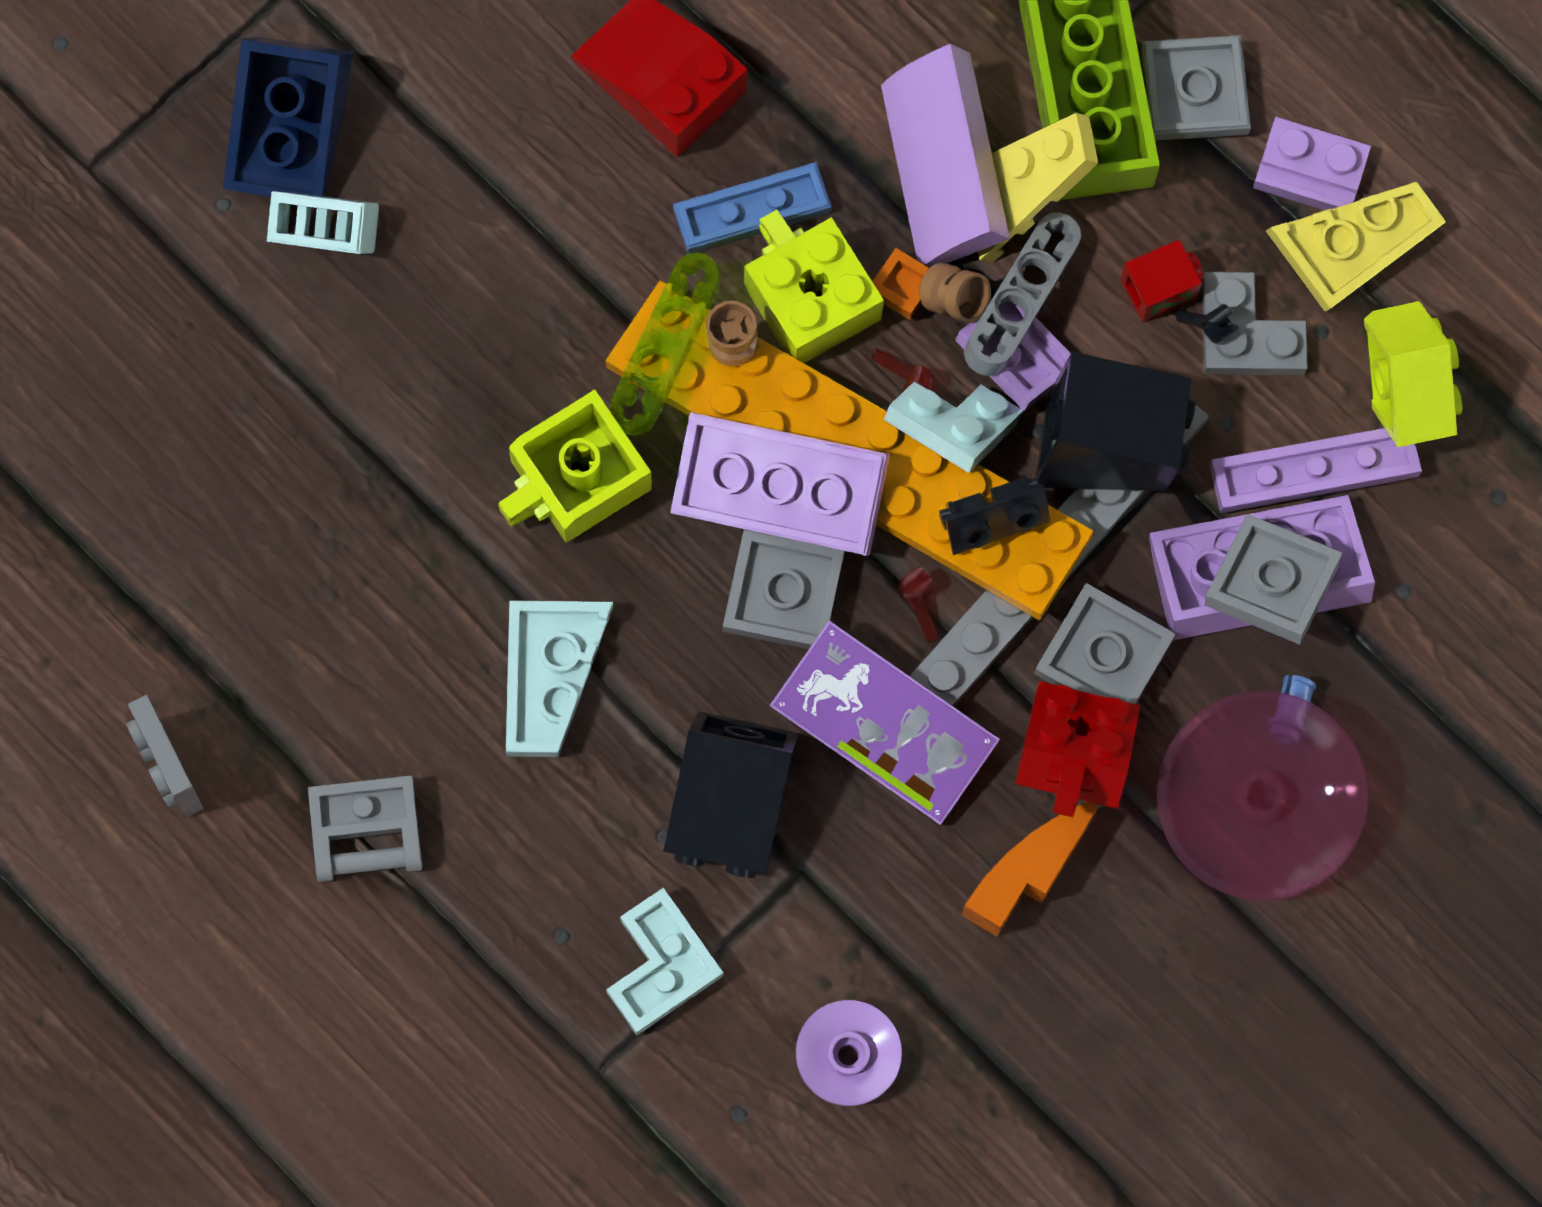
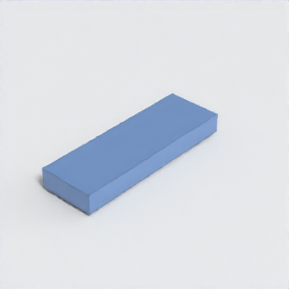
M817 162L673 204V212L688 255L762 234L759 230V220L775 210L779 211L789 226L830 214L832 209Z

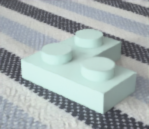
M913 382L889 405L884 420L970 473L1017 426L1023 410L1007 401L1002 395L991 391L983 385H980L956 408L933 391Z
M664 887L620 917V921L648 961L606 990L637 1036L722 978L723 971Z

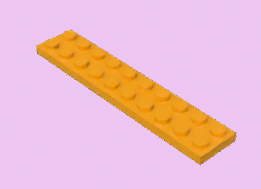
M661 280L658 282L605 360L606 368L688 416L690 413H699L890 454L876 526L1037 620H1041L1092 540L1093 530L1048 505L1051 522L1037 526L1029 531L1019 532L987 543L980 548L970 549L953 555L948 531L944 530L938 511L947 508V502H954L977 493H981L986 504L994 502L990 489L1009 483L1007 480L979 464L970 473L966 472L884 420L887 413L886 410L759 337L758 349L749 362L740 366L720 364L712 357L708 348L706 319L711 309ZM739 339L736 341H730V343H736L739 341Z

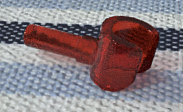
M876 349L871 356L873 361L906 380L902 393L913 382L928 390H934L935 384L932 373L928 368L920 365L910 367L880 349Z
M917 567L901 579L899 592L909 605H912L926 641L931 642L939 637L923 597L934 590V585L922 567Z

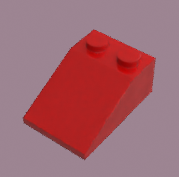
M630 0L571 56V60L677 158L747 92V68L711 35L657 0Z

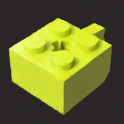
M778 210L759 220V230L769 246L762 249L763 256L744 266V284L751 299L785 353L802 363H806L882 320L884 299L832 217L806 232L801 228L792 232ZM807 289H813L814 291L820 290L822 292V296L817 297L815 293H813L812 291L807 292L805 294L804 292Z
M1420 301L1372 311L1364 318L1368 337L1373 399L1371 400L1372 410L1396 446L1403 447L1457 435L1456 415L1462 414L1463 407L1459 389L1456 384H1453L1452 370L1459 367V357L1454 340L1452 338L1447 339L1444 336L1438 318H1431Z
M593 390L525 432L509 446L510 460L521 477L514 481L518 490L500 501L498 506L510 527L517 525L534 514L539 521L549 517L565 543L652 490L651 471L596 390ZM578 461L583 467L589 465V470L581 472L579 469L572 471V464Z

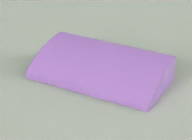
M948 44L906 65L881 85L917 261L928 268L940 262L949 263L1010 239L971 54L953 44Z
M1349 495L1249 514L1343 552L1340 566L1317 612L1372 602L1375 580ZM1246 515L1149 533L1151 552L1169 630L1176 634L1173 640L1251 625L1205 606V596Z

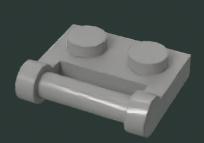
M412 775L308 787L315 868L318 882L333 881L334 875L401 867H406L407 872L423 870ZM402 832L403 847L331 854V840Z

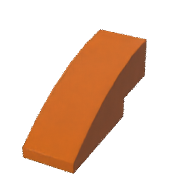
M1085 802L1076 806L1074 817L1058 815L1031 832L1008 851L983 878L964 905L961 916L997 937L1023 893L1042 904L1094 818L1098 805Z

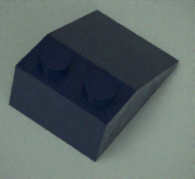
M259 36L241 40L223 189L271 197L272 191L325 196L346 105L352 51Z

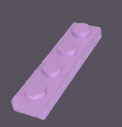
M1385 428L1212 459L1209 465L1220 514L1417 478L1422 472L1416 445L1397 447Z

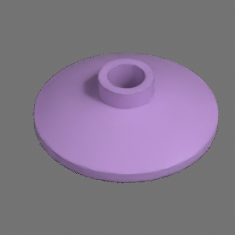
M842 1000L821 1007L805 1022L796 1044L797 1067L805 1084L821 1099L840 1106H858L880 1097L894 1082L901 1065V1041L895 1026L879 1009L861 1001ZM845 1047L853 1048L858 1054L857 1062L852 1065L841 1063L838 1058L839 1051Z

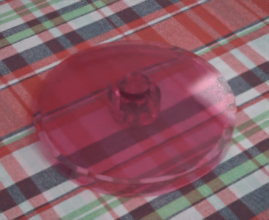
M1250 691L1230 695L1217 700L1196 713L1185 723L1169 745L1160 768L1157 784V806L1160 823L1172 851L1180 862L1194 876L1208 886L1224 894L1249 900H1276L1295 896L1310 890L1329 878L1340 868L1354 849L1363 829L1368 804L1367 779L1364 766L1354 743L1335 719L1316 705L1302 698L1275 691Z

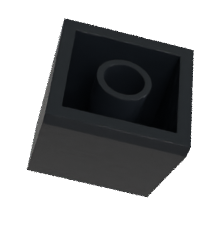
M1072 351L1046 400L1036 478L1039 484L1043 485L1044 488L1166 491L1175 475L1185 472L1189 460L1190 445L1183 443L1185 429H1189L1193 421L1196 406L1195 399L1189 398L1191 378Z
M698 712L688 730L663 852L675 854L674 860L685 865L699 867L704 866L705 861L726 865L725 871L739 877L754 878L756 872L766 874L772 856L799 734Z

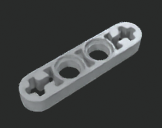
M1050 213L1039 221L972 331L964 350V357L968 366L976 373L984 376H993L1004 370L1072 258L1080 242L1081 231L1077 222L1069 215ZM1054 232H1058L1063 235V238L1051 256L1044 249ZM1028 265L1039 267L1047 277L1046 283L1041 285L1029 283L1024 279L1021 269ZM1005 302L1017 304L1023 310L1025 318L1019 322L1006 320L999 312V305ZM995 331L1002 338L995 352L989 357L984 355L982 350Z

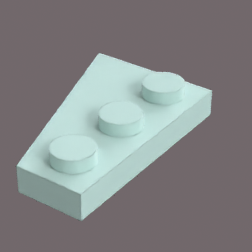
M509 601L506 756L559 757L610 618L613 602Z

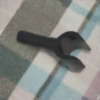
M1226 304L1220 305L1208 314H1196L1179 310L1176 313L1177 322L1203 329L1209 340L1215 344L1239 330V327L1234 325L1228 318L1232 314V310Z

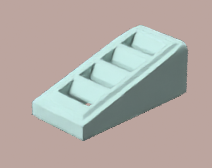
M272 191L267 242L355 254H371L375 249L379 205L363 201ZM291 204L298 205L295 234L288 233ZM311 207L317 208L314 236H309ZM332 210H338L335 238H329Z

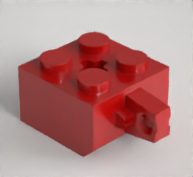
M1039 681L1027 725L1015 785L1056 794L1053 813L1074 817L1078 800L1118 809L1128 774L1140 705L1124 702L1114 697H1104L1074 690L1064 685H1054Z

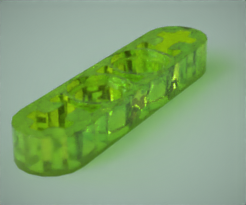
M690 253L680 258L676 263L612 395L610 402L611 414L626 435H642L655 424L715 299L720 285L719 272L714 260L706 254ZM698 269L704 270L707 283L699 281L692 292V303L685 298L689 288L686 274L695 275ZM671 311H681L688 315L690 324L686 330L680 333H670L661 325L663 317ZM649 355H662L668 360L669 368L665 374L659 377H649L641 371V362ZM638 384L646 390L641 400L642 409L645 414L636 413L632 420L626 419L625 410L622 406H632L639 394Z

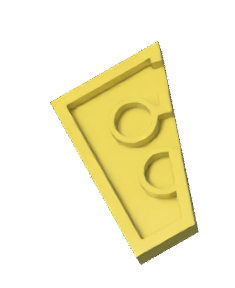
M1074 113L992 153L1010 239L1015 234L1023 235L1035 224L1033 217L1050 201L1058 202L1098 164L1089 116ZM1009 240L978 251L979 260L989 263L995 262L1004 253L1002 246Z
M1414 182L1350 204L1270 227L1266 232L1326 312L1446 223V221L1420 185Z

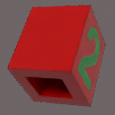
M1179 239L1125 262L1120 280L1141 322L1144 323L1197 300L1202 285L1200 280L1204 279V275L1196 255L1193 252L1186 253Z

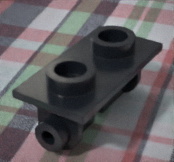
M1022 476L1018 480L990 489L994 502L986 504L981 493L954 502H947V508L939 510L938 513L944 530L948 531L953 555L970 549L980 548L987 543L1019 532L1029 531L1037 526L1051 522L1044 486L1039 484L1036 477L1027 480L1025 476Z

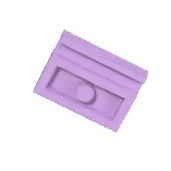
M1275 117L1253 188L1322 210L1334 209L1353 203L1371 146Z
M1005 302L999 305V312L1006 320L1019 322L1025 318L1023 310L1017 304ZM980 318L969 323L959 331L955 341L964 350ZM1035 318L1004 370L990 377L1025 412L1050 392L1071 353ZM994 331L991 339L983 348L982 353L990 357L995 352L1002 336Z

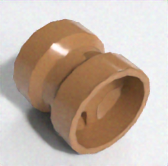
M940 262L931 266L923 276L920 285V299L922 305L927 310L943 315L949 314L952 318L971 323L982 317L991 299V287L989 280L982 274L969 270L961 271L959 267Z
M724 301L716 305L709 312L706 319L708 348L712 357L720 364L727 366H740L749 362L758 349L757 322L752 309L738 301ZM739 339V341L736 343H730V341H736Z

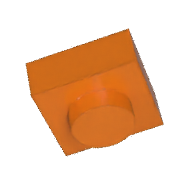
M895 248L872 282L884 299V304L910 320L922 303L920 299V285L923 276L929 268L898 248Z

